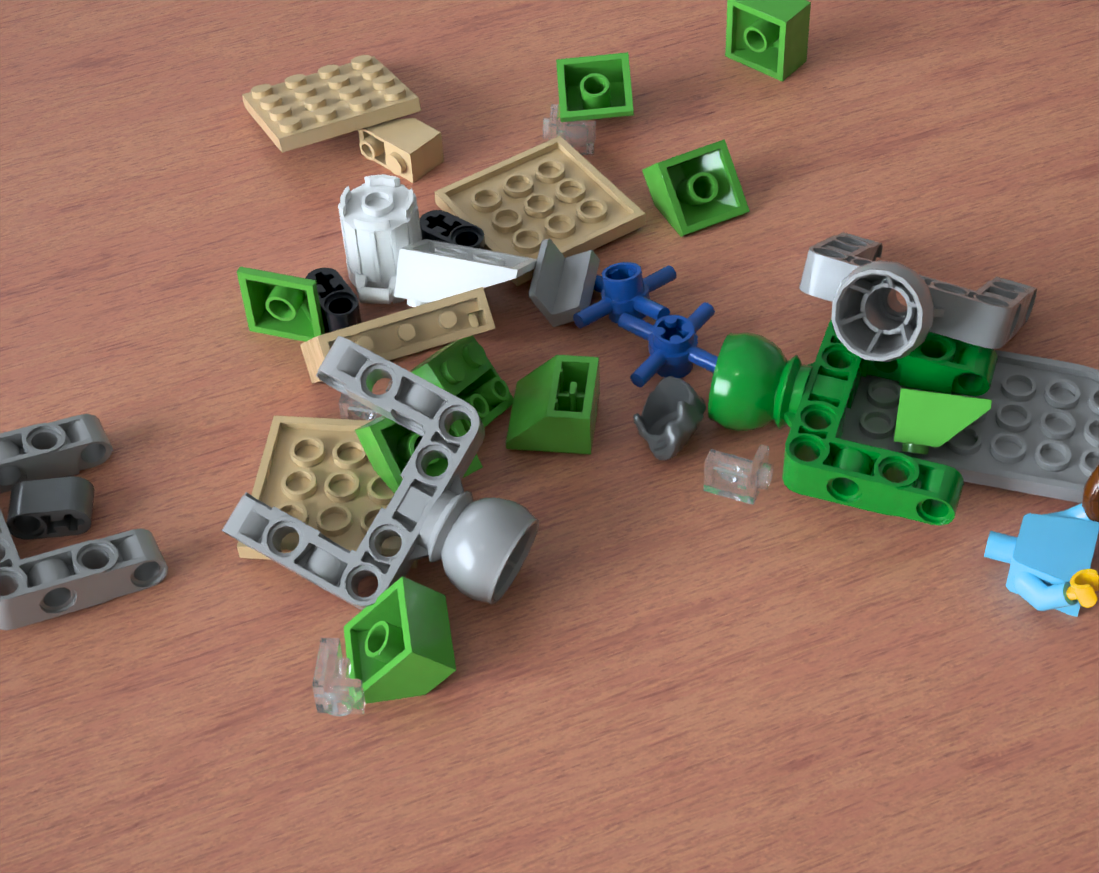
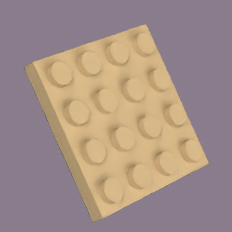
M369 55L357 56L351 60V63L342 66H323L318 69V73L311 75H292L287 77L285 82L273 86L270 84L257 85L251 89V92L242 94L247 111L282 153L421 111L418 96L379 60Z
M561 136L434 192L435 203L443 211L474 224L483 230L486 250L534 259L538 258L542 240L550 238L566 258L599 248L646 225V213ZM535 269L515 279H511V281L516 286H519L533 278Z
M294 416L273 417L252 491V496L272 508L275 506L313 527L345 549L356 551L381 507L387 508L394 493L373 469L355 432V429L371 422V420ZM296 532L289 533L282 539L280 544L282 553H289L295 550L299 544V534ZM391 536L385 539L381 546L382 556L390 557L397 554L402 545L401 537ZM238 541L237 549L240 558L271 560ZM418 560L413 562L411 568H417Z

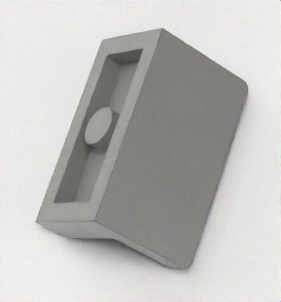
M549 238L541 242L529 290V298L550 324L556 327L573 322V315L590 306L600 259L593 250L565 258Z

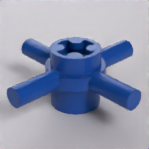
M621 262L608 266L603 270L602 276L597 274L593 289L601 293L602 300L575 313L573 320L576 326L581 329L606 315H609V319L612 322L618 324L619 318L624 312L641 320L648 316L656 321L661 317L670 315V310L667 307L650 300L649 293L675 280L677 277L676 272L672 266L668 265L643 278L641 266L636 263Z
M704 302L688 318L679 315H668L658 319L654 325L624 312L619 318L618 326L649 341L650 356L631 374L630 379L632 383L637 387H643L656 373L664 378L669 376L682 378L691 372L693 363L714 373L718 356L699 348L698 336L696 334L715 314L713 306Z

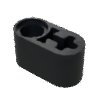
M442 210L429 211L420 217L422 240L428 239L486 250L484 232L480 227Z
M318 268L308 273L306 279L316 281L325 334L362 323L358 298L336 270L332 268Z

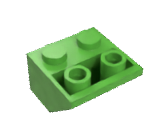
M473 335L453 341L409 371L441 389L445 388L447 392L468 402L476 409L484 427L513 404L514 398L509 392L507 384L500 378L487 358L485 350ZM460 419L467 433L470 430L471 422Z
M555 355L517 381L505 442L506 449L591 454L600 396L599 357Z

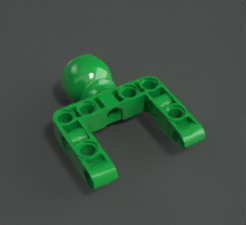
M831 320L815 362L804 365L798 355L787 360L782 350L762 335L749 332L729 333L722 344L712 377L708 402V418L727 429L736 431L759 429L773 420L779 429L788 424L791 429L785 443L782 480L785 486L795 493L931 525H946L952 522L956 515L964 485V478L961 473L955 468L944 464L841 439L846 408L851 409L861 377H866L867 374L899 381V385L946 394L955 392L968 396L983 395L990 389L998 360L997 353L991 348L976 346L929 331L925 341L906 357L890 362L865 360L848 351L837 338Z

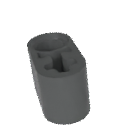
M75 476L17 483L11 489L6 522L10 534L19 539L32 540L74 536L87 532L92 522L94 486L88 480Z

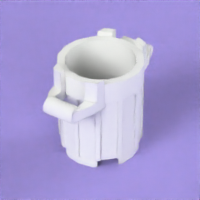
M384 174L364 177L365 183L352 191H350L349 186L345 188L338 206L349 280L356 288L360 303L391 304L393 302L394 304L405 300L404 298L394 297L400 248L422 240L416 195L413 193L412 188L409 190L405 185L400 184V178Z

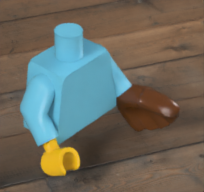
M1099 465L1092 472L1084 486L1083 502L1081 504L1054 513L1043 515L1029 513L1024 515L1018 537L990 531L984 557L1011 564L1006 582L1007 589L1020 595L1038 611L1056 609L1068 615L1078 617L1080 606L1086 608L1093 607L1098 600L1095 591H1099V575L1096 570L1090 569L1099 533Z

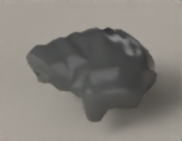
M669 376L663 378L655 390L649 394L641 416L638 413L633 416L634 423L639 435L648 442L654 457L659 460H669L682 450L683 446L688 443L697 430L699 423L704 418L703 414L706 410V404L690 384L681 378Z

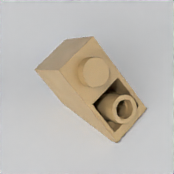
M416 118L393 119L358 130L359 147L362 155L412 183H415L444 162L441 132Z

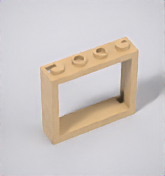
M480 287L319 335L300 344L313 384L321 381L316 377L317 370L338 336L351 340L390 361L492 330L496 327L484 288Z

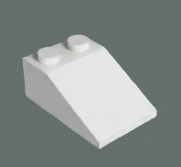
M424 239L400 248L394 297L407 299V305L420 306L480 287L486 288L515 279L535 269L537 259Z

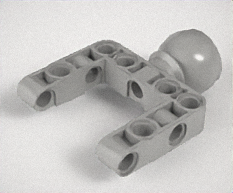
M844 232L831 236L809 248L799 289L806 294L832 302L831 320L837 338L848 351L865 360L890 362L908 356L925 341L929 331L984 348H1002L1027 322L1037 294V288L1000 277H995L977 291L919 275L899 262L876 261L877 257L881 258L882 243ZM896 291L900 292L905 298L907 306L902 305L897 300Z
M338 336L317 370L316 377L337 391L422 436L421 441L400 475L403 480L386 509L381 507L356 551L345 549L324 536L320 531L275 506L273 508L247 492L241 497L222 531L360 610L374 604L378 596L402 576L405 577L415 560L428 556L430 562L442 559L447 577L462 594L473 600L487 602L491 605L496 604L508 590L526 560L539 529V520L526 507L514 501L501 498H482L473 501L472 492H464L461 479L485 437L484 425L476 409L468 402L393 362L382 358L351 340ZM382 378L393 380L388 392L381 395L372 393L373 386L378 380ZM465 419L471 422L470 430L461 437L449 435L450 426L455 421ZM436 458L447 459L448 467L443 474L435 477L427 475L426 469L432 460ZM289 533H298L299 544L295 550L289 553H282L280 545L282 539ZM391 536L401 537L402 545L399 552L390 557L382 556L381 546L385 539ZM367 576H376L378 587L375 593L369 597H360L358 594L359 582Z
M81 414L0 433V494L11 491L12 487L19 482L78 475L81 470L104 463L110 457L113 448L99 418L91 414ZM0 509V630L17 629L102 604L114 598L153 587L159 584L167 575V564L153 534L149 530L141 528L101 539L88 540L20 560Z

